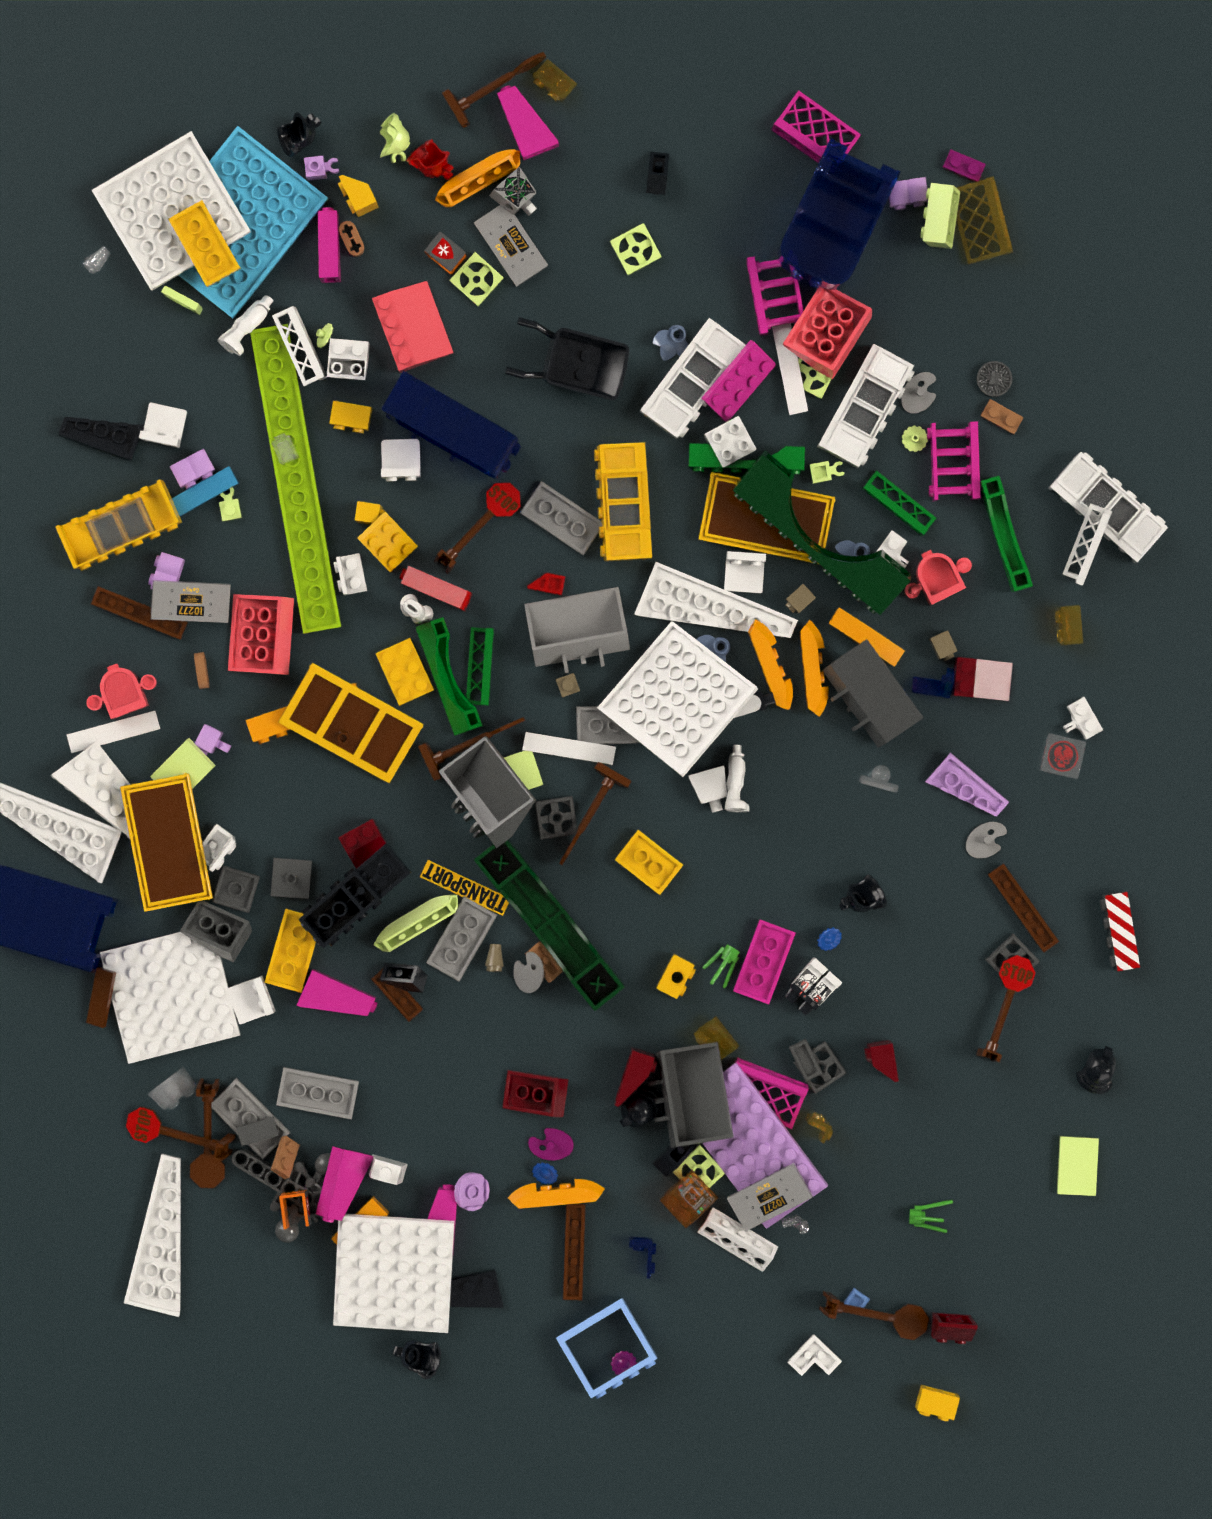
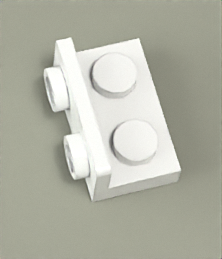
M360 553L336 557L337 561L334 562L335 572L340 575V580L337 581L339 592H343V595H350L367 591Z

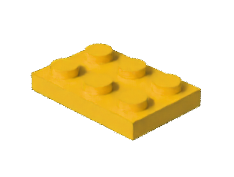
M386 512L358 537L359 541L389 572L394 570L418 547Z
M411 638L375 653L399 706L434 691Z
M640 830L636 831L614 859L659 895L683 866L682 863Z

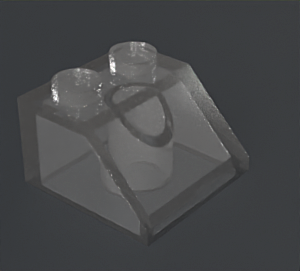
M182 1067L149 1092L148 1095L163 1110L168 1107L171 1110L180 1103L178 1099L182 1096L187 1098L194 1093L195 1090L193 1088L197 1084L185 1068Z

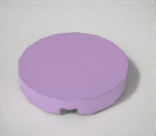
M469 1172L462 1175L458 1179L454 1190L455 1201L458 1206L468 1211L480 1209L489 1198V1183L479 1173Z

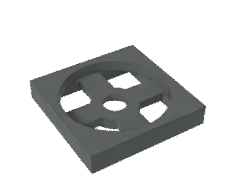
M573 796L535 802L540 840L577 833ZM558 802L567 804L571 812L562 813L559 811ZM550 803L552 812L549 815L541 816L542 808ZM554 814H558L560 816L559 821L556 822L553 820ZM572 819L571 827L566 832H562V822ZM542 824H553L555 834L547 832L542 827Z
M1014 934L1010 935L985 959L998 974L1000 968L996 965V956L999 953L1004 956L1005 960L1015 955L1023 957L1027 953L1033 968L1040 962ZM1008 944H1017L1021 948L1016 953H1010L1006 946Z
M825 1041L812 1049L818 1064L824 1066L823 1074L819 1075L824 1079V1084H816L810 1080L806 1081L815 1094L847 1073ZM817 1051H824L829 1053L830 1057L824 1061L819 1060L815 1053ZM836 1063V1073L832 1078L827 1072L828 1067Z

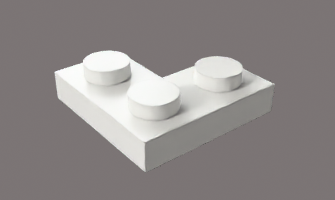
M813 1334L787 1362L801 1376L814 1363L830 1375L842 1360Z

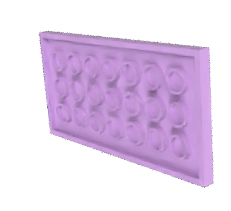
M737 1062L724 1070L723 1075L734 1138L705 1142L703 1145L735 1188L740 1191L792 1163H795L813 1196L828 1187L827 1182ZM803 1203L763 1222L762 1224L766 1229L769 1228L771 1225L782 1219L784 1216L798 1208Z

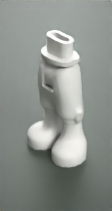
M264 295L261 300L255 301L242 316L234 321L232 327L217 339L219 344L229 353L241 356L244 348L240 341L244 335L251 333L265 319L273 299Z
M407 594L401 599L400 608L402 613L406 617H411L414 623L425 624L432 620L433 609L430 606H422L418 603V598L415 595Z
M733 745V753H730L728 761L729 774L726 782L728 793L725 810L729 812H749V804L740 800V791L744 785L745 761L742 759L744 754L741 753V745Z

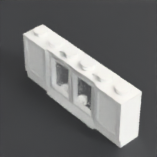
M709 318L647 400L640 413L676 440L679 436L683 438L689 430L686 426L690 421L693 423L701 414L698 410L702 405L704 407L707 406L701 399L746 345Z
M873 344L817 447L855 468H859L860 465L864 466L869 457L866 453L869 448L873 450L878 441L875 438L878 431L882 433L887 424L884 421L886 416L892 415L896 408V405H894L896 398L900 399L905 391L903 385L906 381L910 382L915 373L912 371L914 365Z
M1082 452L1078 453L1048 489L1050 491L1054 490L1061 496L1060 499L1062 501L1068 502L1075 508L1077 514L1084 517L1090 503L1112 511L1104 531V537L1107 540L1113 541L1121 552L1128 554L1133 559V563H1137L1168 528L1165 525L1166 522L1160 516H1154L1150 512V507L1145 503L1140 504L1136 500L1137 497L1129 490L1126 492L1121 487L1122 483L1116 478L1111 479L1104 467L1101 465L1097 466L1092 462L1093 458L1087 453L1083 454ZM1092 509L1090 517L1093 523L1101 520L1103 513Z

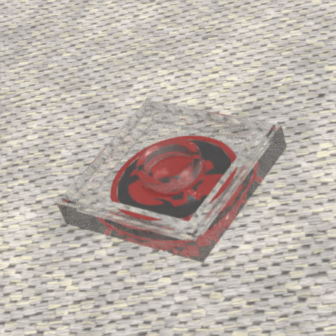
M1048 733L1040 771L1078 779L1087 742Z

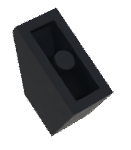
M650 151L646 193L665 195L669 153Z
M385 963L380 981L404 991L423 993L428 975L417 965Z
M669 1145L653 1164L667 1177L683 1163L696 1145L671 1148V1145Z

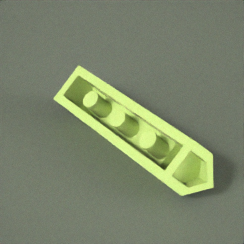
M457 895L435 897L401 916L383 929L377 937L374 946L384 952H391L456 913L458 908Z

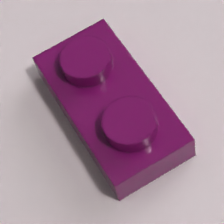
M950 149L942 168L978 183L986 164Z

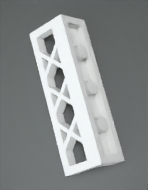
M292 306L272 315L303 386L328 378L297 308ZM286 314L289 315L291 321L288 328L281 325L279 317ZM290 331L297 333L299 337L296 345L289 343L287 339ZM298 349L305 351L307 355L304 363L297 361L295 357ZM306 366L313 369L315 377L308 380L305 379L303 373Z
M1091 503L1063 572V575L1076 579V583L1082 586L1112 513L1110 510ZM1092 509L1103 513L1101 520L1093 523L1090 517ZM1092 527L1095 535L1093 538L1086 540L1083 532L1085 529ZM1085 544L1088 550L1087 555L1079 558L1076 549ZM1079 563L1081 568L1079 575L1068 571L1071 564Z
M714 1207L710 1210L705 1222L697 1232L762 1272L773 1260L778 1246L752 1230L745 1232L740 1223ZM708 1226L709 1228L713 1229L715 1233H711L707 1231L705 1228ZM723 1238L729 1239L731 1243L725 1242ZM739 1248H744L747 1252L744 1253ZM755 1258H760L765 1262L762 1264L758 1262Z

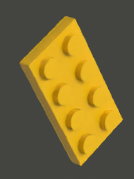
M202 200L169 218L171 225L206 287L241 269Z
M286 908L264 983L302 993L316 942L309 931H306L298 920L303 914Z

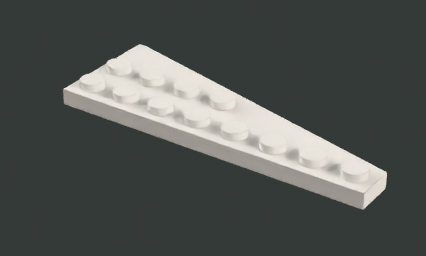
M658 562L653 567L635 611V615L745 632L749 631L750 626L756 619L763 623L774 636L791 638L798 621Z
M161 1154L124 1303L179 1317L181 1301V1158Z

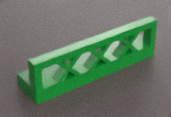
M878 471L872 475L862 488L921 536L928 531V528L936 520L934 515ZM876 477L883 481L884 489L879 490L871 484ZM895 490L898 493L899 501H892L887 496V491ZM910 502L913 504L914 513L906 512L902 507V503ZM925 514L930 518V521L924 526L918 521L917 515Z
M471 627L466 698L471 704L489 705L494 628ZM475 632H486L485 641L481 645H478L474 640ZM478 649L484 654V660L479 664L473 660V654ZM474 663L476 667L472 670V664ZM479 668L483 673V678L476 684L472 679V673ZM471 681H472V682L474 683V685H475L472 689H471ZM476 687L481 691V701L470 700L471 691Z

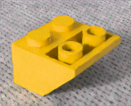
M344 175L339 176L341 181L338 183L344 197L348 195L349 199L346 202L352 214L356 213L360 217L379 208L367 183Z

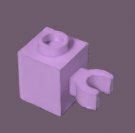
M323 156L304 158L307 180L327 179L326 172L328 171L332 174L339 173V169L331 168V165L337 163L338 159L331 158L328 162H325Z
M204 724L195 741L197 747L205 755L208 752L213 753L216 747L226 753L231 748V745L220 740L223 732L207 724Z

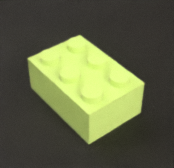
M931 183L930 188L927 189L926 199L928 200V207L924 209L923 218L926 220L925 227L922 226L921 238L930 247L952 249L960 191L954 185Z

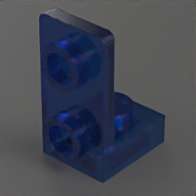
M947 668L945 675L941 676V680L914 676L912 692L950 698L954 685L955 669Z
M629 1237V1247H633V1250L644 1251V1248H648L646 1277L651 1279V1274H655V1262H652V1255H656V1243H653L652 1238Z

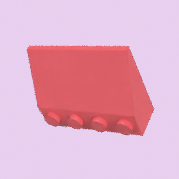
M427 281L372 298L400 373L454 353Z
M822 282L783 342V345L813 369L833 379L871 320L872 308Z
M233 594L228 671L289 675L294 598Z

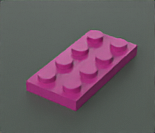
M750 340L701 399L723 421L728 422L776 366V363L754 341Z
M759 919L733 992L769 1005L796 933Z

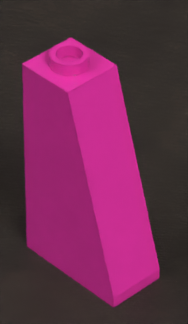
M508 85L501 88L497 96L523 161L559 147L557 138L516 86L511 87Z
M332 207L322 208V211H318L319 279L322 283L341 282L338 211Z
M313 969L297 1006L368 1016L370 1012L374 1013L378 1003L375 1002V996Z
M332 1147L316 1215L322 1216L323 1221L331 1223L334 1222V1219L343 1220L373 1160V1156Z
M443 1184V1187L438 1189L427 1219L455 1221V1239L457 1202L454 1196L455 1185Z

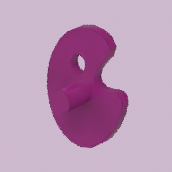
M546 1128L544 1130L545 1140H540L536 1137L529 1139L528 1144L532 1153L544 1160L554 1161L563 1159L570 1155L574 1147L572 1138L564 1131L555 1128ZM544 1145L546 1149L541 1150L539 1146Z

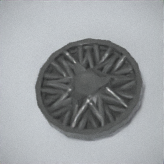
M990 361L979 369L976 377L977 385L980 391L987 396H1001L1011 387L1012 373L1004 363Z

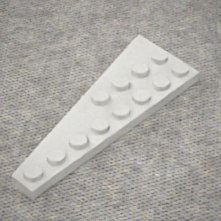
M96 741L54 772L51 777L130 839L120 786L131 784Z
M0 783V812L59 853L70 863H73L83 872L97 880V882L103 883L122 835L119 829Z

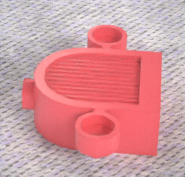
M932 550L921 554L923 559L919 562L916 569L918 584H908L904 589V593L908 598L913 599L919 596L920 591H923L929 605H933L966 588L959 572H969L972 563L968 558H961L955 565L948 556L941 553H933Z
M118 664L107 667L108 672L101 679L100 692L102 696L91 695L86 702L87 707L91 710H99L105 703L110 718L115 719L149 706L143 689H154L157 685V680L153 675L147 674L140 681L133 671L119 668Z

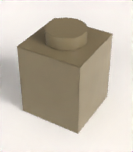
M802 584L785 599L787 601L786 607L792 613L796 611L799 614L816 597Z
M948 630L929 638L938 660L943 658L946 661L955 657L953 653L957 652V649Z
M574 673L556 679L562 698L580 692Z

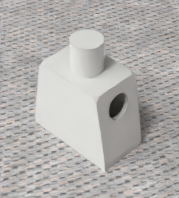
M724 766L688 775L701 804L709 802L712 813L723 810L720 799L727 797Z
M372 1155L373 1160L367 1172L370 1178L394 1185L403 1182L408 1164Z

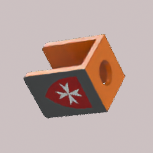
M439 232L424 250L429 258L450 275L456 271L466 258V252L442 232Z
M307 1190L286 1192L279 1196L283 1229H288L290 1226L286 1198L302 1196L306 1227L312 1224Z

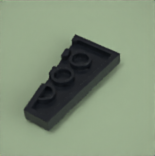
M64 417L58 435L132 461L140 440V431L144 430V425Z
M495 1269L451 1279L450 1307L504 1308Z

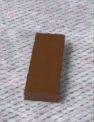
M102 967L96 968L86 1023L101 1028L106 1027L116 977L115 971Z
M381 969L371 980L410 1022L423 1010L422 1006L408 991L381 982L380 977L383 971Z

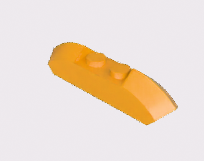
M510 149L497 152L459 173L441 187L435 201L444 207H452L508 175L519 167L520 151Z
M755 619L748 631L769 690L773 693L775 704L789 710L793 698V687L790 678L783 679L786 675L782 665L778 666L777 664L778 653L775 648L771 647L777 641L772 632L763 623Z
M809 620L799 632L807 708L820 717L826 707L829 695V686L822 687L821 683H825L824 672H820L819 665L823 664L822 653H818V649L825 648L818 628Z
M574 1179L575 1186H571V1183L559 1184L560 1187L552 1188V1185L540 1186L541 1189H537L536 1183H531L515 1190L508 1199L519 1209L596 1202L605 1188L585 1179Z

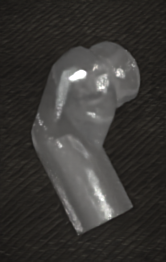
M795 1215L781 1219L783 1228L794 1226L801 1234H806L809 1231L808 1222L800 1216Z

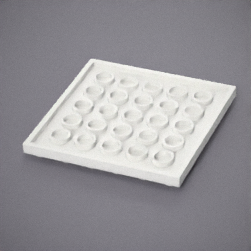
M192 131L92 190L151 291L194 266L169 221V218L202 200L228 246L251 233Z
M671 621L597 708L679 775L684 777L755 694L758 688Z
M177 932L100 952L103 967L116 972L112 1002L128 1064L241 1035L230 999L229 987L221 957L185 934Z
M345 1214L342 1221L338 1220L333 1325L448 1333L455 1221Z

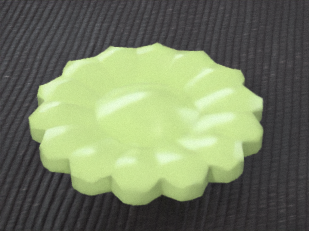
M328 323L322 330L318 329L316 336H318L317 347L322 348L328 343L333 330L332 324Z
M920 426L908 427L902 435V444L909 451H921L928 442L926 431Z

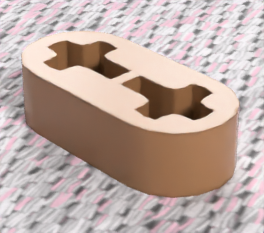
M351 221L341 223L339 233L349 254L353 257L361 256L364 253L365 247L356 226ZM347 225L349 228L353 227L351 230L353 237L349 238L347 233L342 232ZM355 240L357 245H361L357 253L355 250L351 251V248H353L351 241Z
M194 653L199 689L209 688L205 653Z

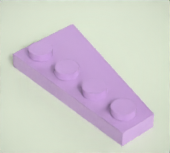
M951 752L925 781L996 817L1009 803L1006 798Z

